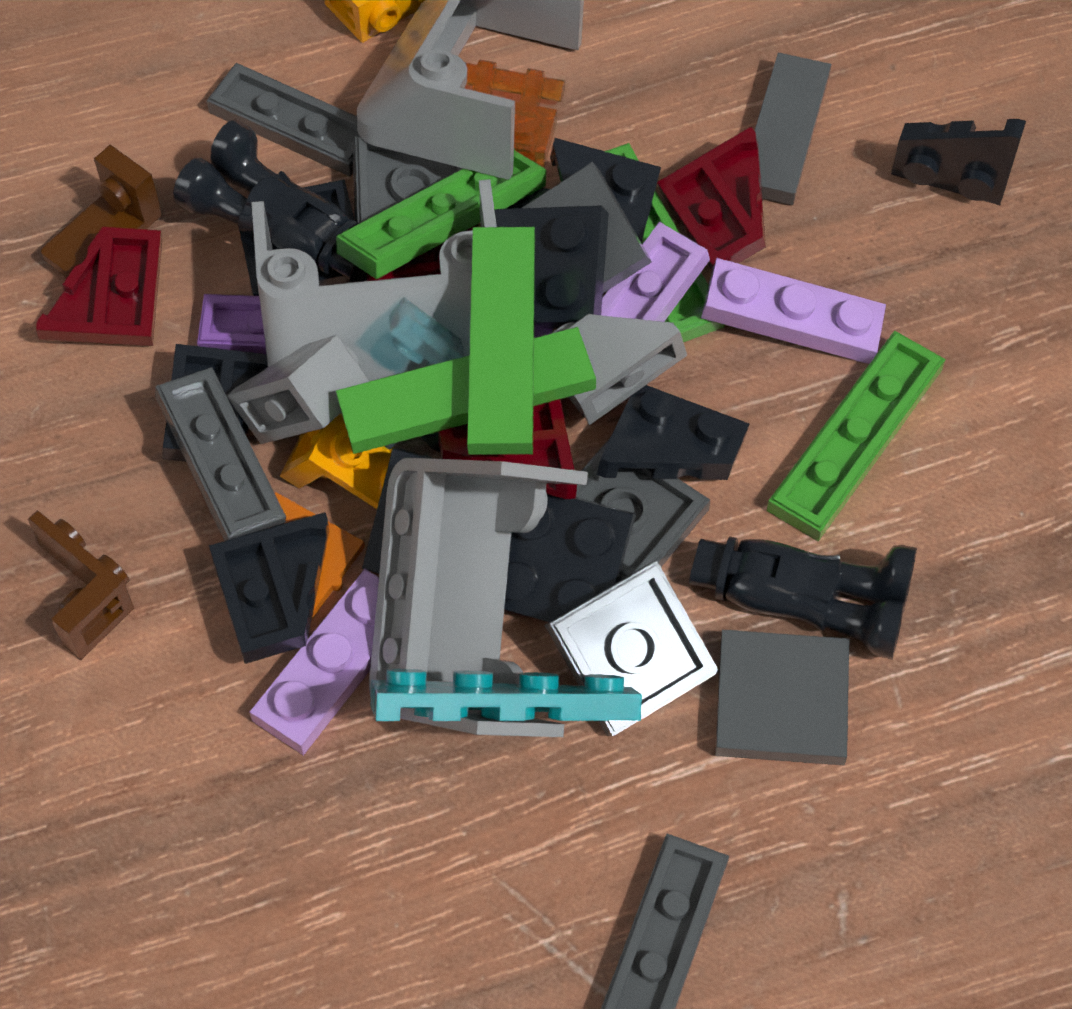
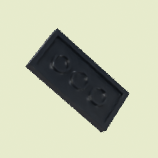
M400 448L392 449L362 569L378 574L380 572L387 487L395 465L404 458H437ZM547 494V508L537 526L528 533L511 532L504 609L550 622L618 582L636 513L578 497L576 499H563Z

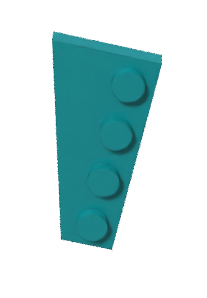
M387 669L386 680H371L370 706L376 721H400L401 708H414V715L429 717L431 721H461V718L468 717V710H481L482 717L498 721L535 719V712H548L549 719L559 721H641L642 694L632 687H624V677L618 675H585L584 686L559 685V675L552 673H519V684L493 683V673L486 671H453V682L426 681L427 671Z

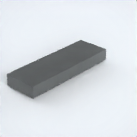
M778 52L755 128L759 144L762 199L789 205L794 204L832 64Z
M238 63L234 64L207 99L210 114L228 122L237 119L251 127L255 134L349 177L353 174L352 146L355 134L359 135L357 131V116Z
M211 367L155 386V398L224 541L285 524L286 515L213 368Z
M668 833L666 834L601 1009H676L728 865L729 855Z

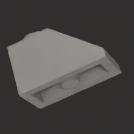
M588 314L578 322L564 324L553 332L556 333L575 327L579 328L596 376V390L569 396L568 398L589 425L687 356L681 333L674 323Z
M338 335L305 344L239 385L226 396L260 444L326 427L341 413L336 390L370 381L361 370L359 359L353 350L343 344Z

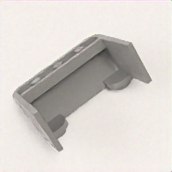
M584 0L423 1L357 107V131L359 136L368 144L510 180L513 174L515 101L465 89L467 84V66L458 56L476 26L579 50L582 44Z
M478 180L480 227H497L491 180ZM264 201L252 202L256 275L268 367L305 344L338 335L343 344L353 350L359 359L361 370L369 381L470 355L473 230L454 234L444 242L439 254L441 274L319 286L317 265L311 256L297 249H272Z
M404 458L395 465L387 487L369 678L370 697L371 680H386L387 669L427 671L426 681L453 682V671H486L493 673V683L519 684V673H523L521 668L514 662L500 660L511 532L528 533L537 526L547 508V483L587 485L588 472L502 461ZM414 708L400 709V719L475 735L564 736L565 724L536 718L525 721H498L482 717L481 710H468V717L461 718V721H431L429 717L414 715Z

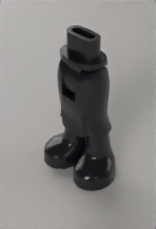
M237 119L230 120L217 133L211 146V163L203 158H194L179 173L175 182L173 197L176 204L191 213L219 216L238 224L239 230L254 234L252 202L264 201L271 243L278 249L290 248L307 253L313 258L319 270L325 274L335 270L346 278L353 280L361 273L362 269L337 253L336 236L359 223L350 220L333 202L294 183L285 172L280 171L276 174L263 165L257 158L258 139L251 127ZM228 183L249 191L248 198L238 193Z
M729 536L726 544L700 539L691 569L689 584L714 589L716 599L730 601L753 612L798 619L813 625L821 631L830 628L862 641L872 654L893 660L909 593L917 548L895 545L889 550L880 564L872 566L841 561L839 554H815L771 540L744 539L740 541L738 547V539L736 537ZM839 592L874 602V604L860 605L838 600Z

